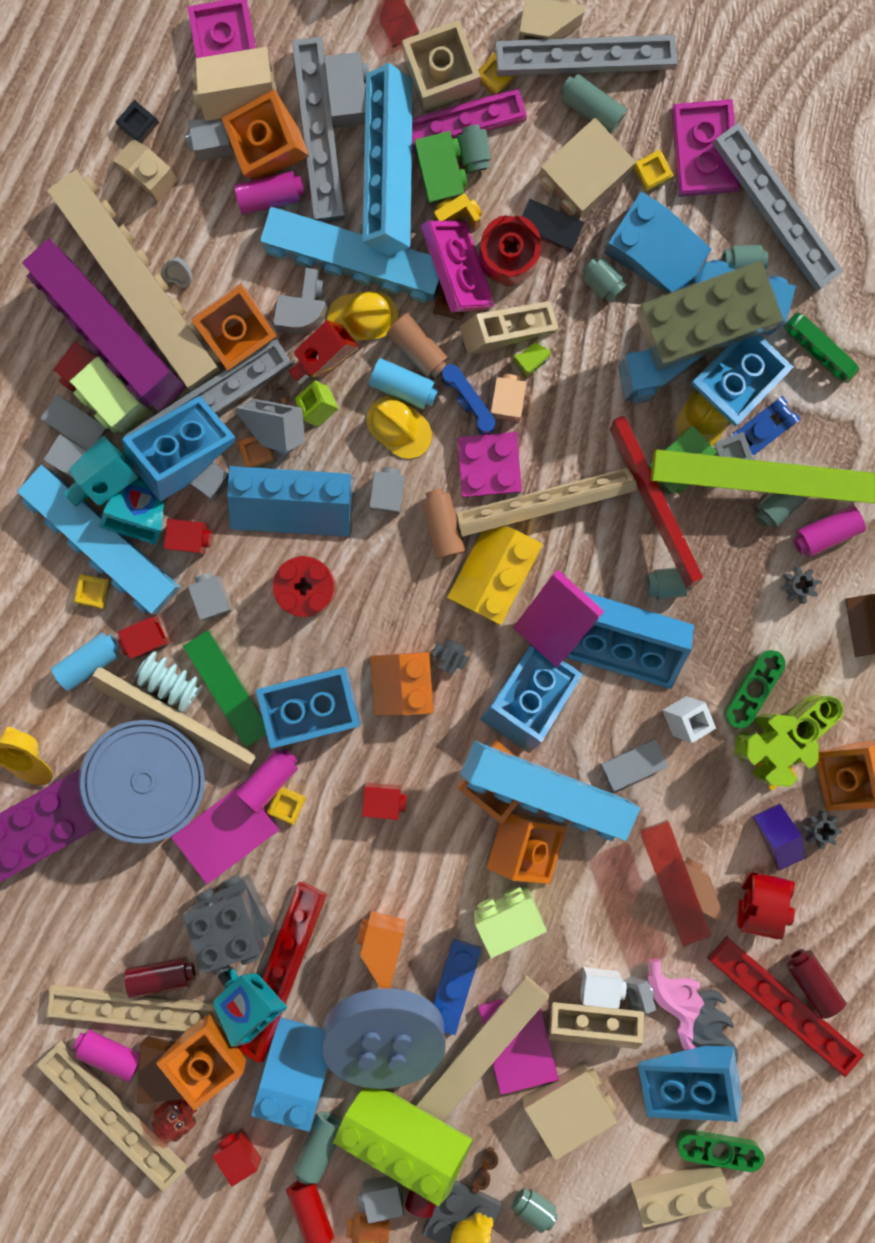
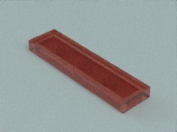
M665 820L639 830L681 945L684 947L711 937L669 821Z

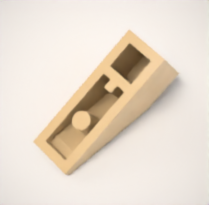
M550 301L476 314L459 326L468 355L493 351L555 332L559 329Z

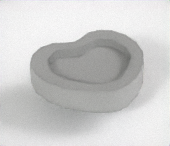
M176 257L168 260L161 269V276L167 283H175L181 288H187L192 283V272L187 263L181 258Z

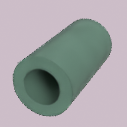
M579 74L575 78L570 76L560 90V93L563 94L561 101L589 122L596 118L611 135L620 125L628 111L627 108Z
M769 493L755 507L758 512L755 516L766 528L770 526L777 528L809 497Z
M321 1111L312 1125L293 1167L297 1180L303 1184L319 1183L335 1150L336 1145L333 1141L342 1123V1120L336 1115Z

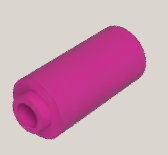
M293 171L234 184L242 215L267 210L270 207L275 208L301 202L299 195L305 194L301 176L295 177Z
M850 505L797 530L796 538L793 539V542L801 555L805 554L807 557H812L865 532L866 526L859 510L854 505Z
M276 749L235 795L254 813L258 814L298 770L295 765L298 760L288 750L284 749L280 752Z
M90 1029L86 1035L80 1033L72 1048L73 1051H76L75 1059L127 1083L132 1081L139 1067L140 1052Z

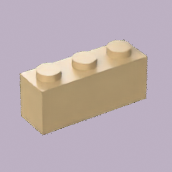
M553 1002L550 1007L548 1040L638 1049L643 1044L644 1012L556 1002Z
M703 1164L631 1182L637 1211L643 1228L732 1206L725 1176L721 1168Z

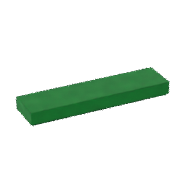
M208 630L183 645L244 747L246 748L267 735L262 714L211 631Z

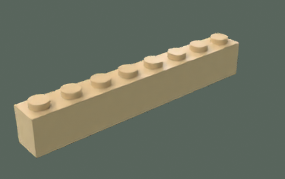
M76 169L47 190L185 385L193 391L220 374L222 371L217 364L221 361L211 347L205 349L200 342L203 336L193 322L188 325L183 315L187 312L175 297L173 300H170L165 293L169 287L160 274L157 273L153 276L148 266L152 263L142 249L135 251L130 244L135 239L124 224L118 227L113 218L117 214L107 200L101 203L95 195L100 190L89 175L83 178Z

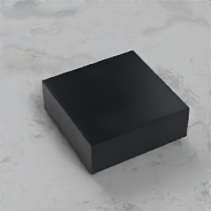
M134 99L115 123L132 139L142 144L159 124V121Z

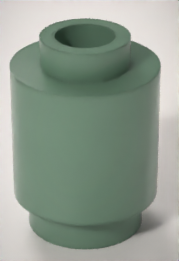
M479 125L462 128V134L457 136L462 166H466L467 173L490 169L489 161L492 160L487 130H480Z
M762 245L731 246L730 249L723 250L721 261L726 262L730 268L738 269L762 260L765 269H767L768 252L763 251Z
M595 257L582 270L586 274L582 280L601 300L605 298L608 303L616 298L627 286L622 281L623 277L604 257L599 261Z
M677 568L656 569L653 573H647L646 575L649 597H656V599L686 597L687 591L692 590V587L686 588Z
M521 1188L511 1206V1209L516 1212V1217L539 1233H543L545 1230L550 1231L558 1217L555 1213L556 1205L533 1189Z

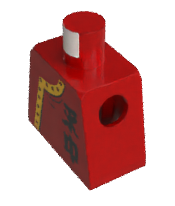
M326 320L294 351V355L299 362L289 370V373L299 384H302L310 376L323 378L361 347L342 324Z

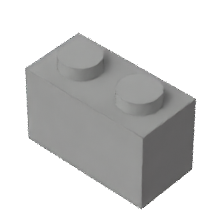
M360 52L324 56L334 128L365 124L366 92L364 83H366V74L369 73L368 63H362Z

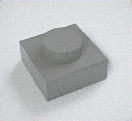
M744 432L713 443L718 456L754 460Z
M636 977L623 980L626 982V995L631 1010L642 1011L644 1014L656 1010L653 1000L654 991L647 980Z

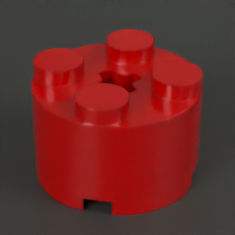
M504 215L492 220L483 232L479 253L482 268L487 276L493 281L508 287L528 279L535 271L541 253L540 233L536 226L523 216ZM505 247H506L508 250H510V249H512V248H515V249H516V250H515V253H514V254H513L512 252L506 253V252H505Z
M298 556L287 560L281 564L273 580V593L277 603L284 611L294 616L313 617L319 615L331 605L336 596L337 585L332 571L323 562L312 557ZM304 579H306L307 583L312 584V590H307L306 595L303 596V591L298 590V585L303 584Z
M748 872L741 889L746 890L744 897L738 901V928L743 933L782 940L785 935L786 925L792 926L795 918V908L790 907L795 883L785 878Z

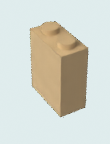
M268 47L196 58V71L192 72L195 88L193 90V98L196 109H202L205 121L222 119L271 90H275Z
M594 118L541 166L540 183L549 194L554 193L561 200L560 205L568 215H574L580 220L632 173L636 161L605 127Z
M584 1061L559 1075L558 1081L546 1083L522 1097L525 1111L555 1161L618 1124L614 1114L618 1110L615 1102L609 1093L604 1096L599 1088L602 1085L600 1077L594 1068L588 1070Z

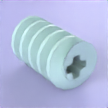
M154 650L142 662L134 679L138 677L137 684L140 687H144L149 683V693L159 690L158 698L160 700H164L169 696L168 705L174 706L179 703L178 711L184 713L196 699L203 685L199 688L195 687L197 682L196 676L186 681L188 672L186 670L179 675L175 674L177 664H173L167 669L165 667L166 657L156 662L157 651Z

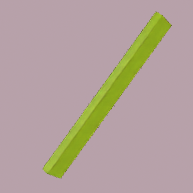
M654 450L650 481L875 504L874 472L665 450Z

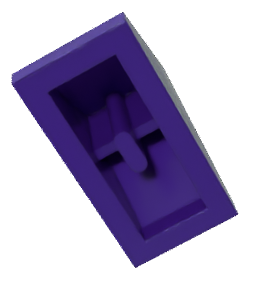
M780 803L753 815L779 871L806 858L802 835Z

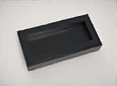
M529 199L522 215L536 226L541 240L569 252L573 251L584 225L583 221L532 199Z

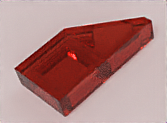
M385 0L379 20L392 48L401 45L402 40L418 35L419 30L405 0Z

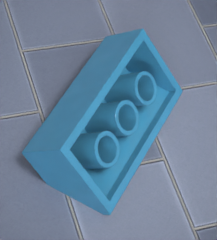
M229 466L227 498L230 529L350 537L353 476L347 473Z
M584 592L605 612L566 658L672 689L692 650L694 625Z

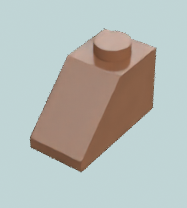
M676 857L661 890L666 896L722 922L724 915L711 878L702 869L704 865L690 857H687L685 861Z

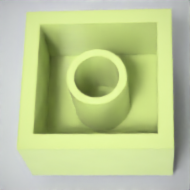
M97 356L70 381L77 388L73 393L86 407L89 406L93 411H97L94 416L106 429L109 428L114 434L119 431L125 435L140 425L153 412L149 407L144 406L140 400L138 401L127 390L126 384L105 365L106 362Z
M520 885L514 886L504 892V897L495 901L493 898L484 900L477 905L478 909L474 910L475 926L491 958L547 932L543 918L527 886L522 888Z

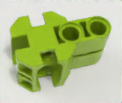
M809 695L785 715L762 713L754 721L764 732L761 735L755 732L749 736L742 730L735 737L734 754L741 762L746 759L753 765H756L759 761L764 763L761 767H757L751 772L758 781L772 786L791 787L798 779L788 767L792 764L796 765L803 762L808 769H811L818 763L819 744L816 740L841 719L844 712L843 704L838 698L833 696ZM821 704H822V708H823L822 713H820V706H821ZM798 724H800V732L797 734L796 729Z

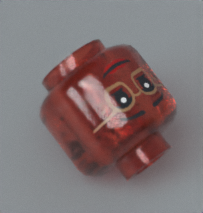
M185 1099L164 1101L153 1111L154 1120L151 1122V1125L164 1142L167 1140L177 1142L196 1126L197 1122L194 1113L198 1110L194 1111Z

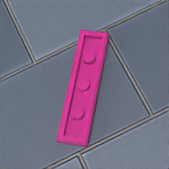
M519 88L412 118V153H415V139L451 131L452 139L462 134V128L467 126L479 125L480 130L486 129L489 132L526 121L527 115Z

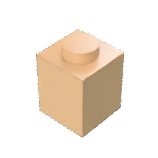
M503 374V378H496L491 414L494 418L514 422L520 421L527 383L520 381V376Z

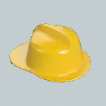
M382 292L351 293L340 296L331 304L327 313V320L342 324L355 341L372 340L387 336L388 329L398 320V310L394 301Z
M695 389L678 414L675 422V433L679 437L693 425L713 446V443L720 439L730 422Z
M385 396L376 400L367 412L366 423L368 430L374 438L393 454L400 458L413 459L420 457L428 450L432 441L430 424L407 402L393 396Z
M7 727L0 737V766L25 782L34 785L48 784L53 778V772L39 758L37 740L29 734L12 727Z

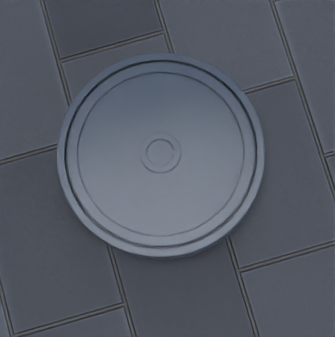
M151 720L126 722L103 734L87 751L78 776L79 798L89 820L107 836L122 842L135 844L157 842L180 831L192 819L199 808L205 786L203 764L199 753L191 741L170 725Z
M382 988L353 994L336 1004L324 1020L322 1034L324 1061L336 1076L357 1086L385 1089L414 1083L432 1073L441 1063L445 1054L444 1021L440 1011L429 1000L410 991Z

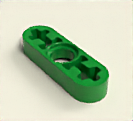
M794 313L784 324L788 334L838 380L849 383L859 372L858 365L803 314Z
M764 650L757 655L725 708L724 717L729 725L736 728H746L753 722L785 669V659L780 652ZM774 656L773 662L777 666L775 669L769 668L764 676L770 677L767 682L766 679L756 676L755 673L756 671L763 673L767 667L766 663L763 662L764 659H771ZM757 680L762 685V693L758 697L752 698L747 693V686L751 681ZM741 696L745 700L755 703L753 707L750 705L745 706L743 714L746 717L744 720L738 719L736 722L734 721L736 716L732 713L733 710H740L745 703L739 701Z
M692 1129L681 1131L676 1138V1148L680 1156L688 1162L745 1172H755L764 1163L762 1150L755 1141ZM690 1140H694L698 1147H692L690 1151H687L684 1144L687 1145L690 1143ZM716 1144H725L728 1147L726 1155L720 1158L714 1157L712 1155L713 1147ZM700 1147L705 1148V1155ZM734 1147L739 1154H735ZM749 1150H752L755 1157H750L749 1161H746L741 1154L747 1155Z

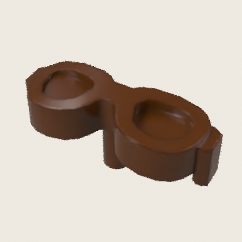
M277 382L270 384L271 393L277 403L297 407L293 403H287L290 399V392L285 385L277 384Z
M490 1146L488 1149H485L482 1155V1166L473 1177L472 1192L479 1193V1190L488 1188L491 1177L487 1170L494 1169L498 1165V1154Z

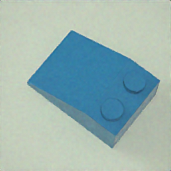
M641 191L608 242L604 254L669 294L689 286L712 249L667 207Z
M758 334L729 345L691 385L736 427L785 377L793 366Z
M649 350L626 354L618 365L624 401L633 400V404L650 401L652 396H655L656 393L704 358L708 353L659 371L656 370Z
M198 396L122 438L127 462L161 502L185 488L236 439L202 397Z
M530 645L480 720L530 753L543 741L583 674L565 661L558 667H555L534 646Z
M280 1017L251 1116L310 1132L327 1071V1065L322 1054L323 1028Z
M701 1046L639 1062L638 1069L647 1117L738 1122L742 1094L734 1047Z

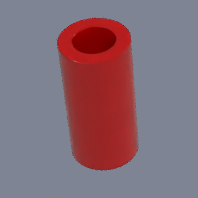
M300 1181L292 1183L286 1189V1193L304 1243H330L334 1239V1233L316 1183H311L310 1185L303 1184Z

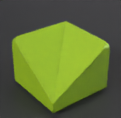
M533 343L521 354L514 355L512 362L526 378L531 376L549 360L551 352L547 348Z
M316 380L295 397L297 406L302 408L303 420L314 426L323 424L339 409L330 388Z

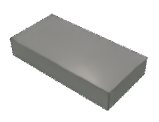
M57 394L40 418L86 450H89L109 430V428L106 429L100 422Z
M652 739L600 763L613 791L668 767L656 739Z

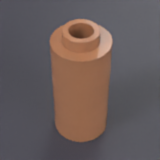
M406 313L388 329L386 334L426 378L433 376L437 379L442 375L443 368L447 365L446 362L449 358L409 313Z
M443 489L425 493L426 499L421 500L436 559L465 552L450 493L444 494Z

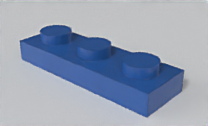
M454 938L452 939L433 1004L438 1008L443 1017L445 1033L456 1035L482 950L480 946Z

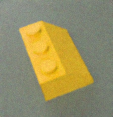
M508 526L482 531L447 598L498 625H502L543 544Z

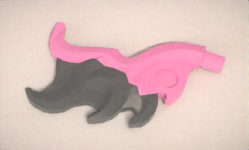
M657 958L649 959V973L646 974L648 983L654 991V999L657 1003L679 1019L676 1031L683 1050L701 1046L734 1047L737 1063V1048L722 1032L725 1024L732 1028L734 1024L728 1015L714 1006L717 1001L723 1004L726 1003L722 994L713 989L697 991L700 988V983L690 978H666L661 973V960Z

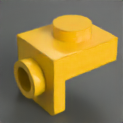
M464 193L454 200L448 198L439 203L434 212V221H457L461 217L466 216L475 230L480 227L482 212L474 199L469 200Z

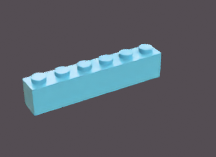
M387 63L366 74L362 243L386 256L410 248L413 79L391 63Z
M270 207L260 242L263 249L266 250V254L271 257L283 259L286 256L295 259V263L306 268H312L313 265L322 267L325 273L336 277L345 274L353 277V281L368 286L370 282L381 285L382 290L391 294H398L399 291L410 294L411 299L421 303H427V300L434 302L440 284L431 255L407 248L386 256L362 243L363 234Z
M40 465L17 491L24 498L21 502L33 513L36 514L39 511L46 518L44 523L57 534L61 531L68 538L66 543L79 554L83 551L90 558L88 563L101 574L105 571L113 578L110 583L123 594L128 592L135 598L133 604L144 614L148 612L158 614L182 587L126 536L100 528L102 515L86 500H83L75 507L63 494L71 486L51 468Z
M475 740L460 773L468 781L467 786L472 790L483 794L486 789L495 792L494 797L504 802L511 803L514 799L521 802L520 806L526 810L537 813L541 809L547 812L546 816L563 823L564 819L573 821L572 825L585 832H589L590 828L598 831L597 835L609 841H614L615 837L627 841L641 809L628 799Z

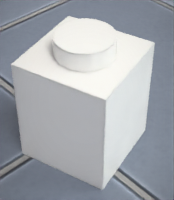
M685 696L662 710L672 735L687 742L693 743L716 729L706 702Z
M583 967L580 989L582 1004L619 1009L620 1000H625L626 982L623 981L619 971Z

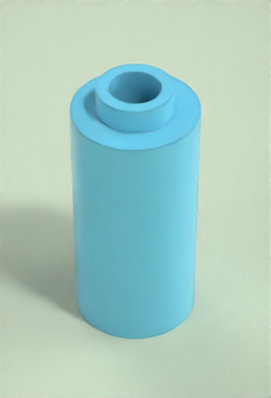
M381 358L377 361L369 381L370 387L421 409H425L426 405L432 406L439 389L434 388L435 381Z
M100 633L51 667L52 673L65 690L71 691L90 678L98 667L104 668L117 659L120 647L117 640L111 634L106 636L104 633Z

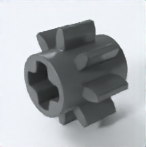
M799 566L794 567V575L783 574L786 582L785 586L780 587V590H786L789 594L787 601H793L798 597L800 604L807 603L806 596H818L814 590L821 581L814 580L811 576L814 571L813 569H808L802 574V569ZM804 581L805 587L796 589L795 584Z
M446 638L443 645L437 642L431 654L437 658L434 666L453 675L457 668L464 670L469 659L468 656L464 655L467 647Z
M819 810L818 816L807 814L809 820L806 825L801 826L809 834L806 836L805 841L813 843L816 840V845L820 849H824L825 843L836 845L834 839L837 834L842 833L835 826L838 818L830 816L827 819V813L823 810ZM823 825L826 826L825 831H820V834L817 833L818 828H823Z

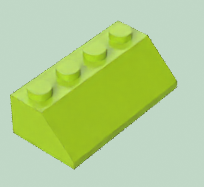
M363 1087L346 1112L333 1143L439 1206L450 1195L474 1139L387 1089Z

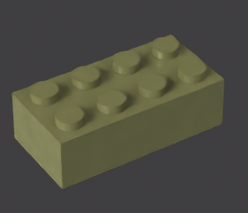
M762 260L642 303L636 312L657 371L772 330L784 320Z

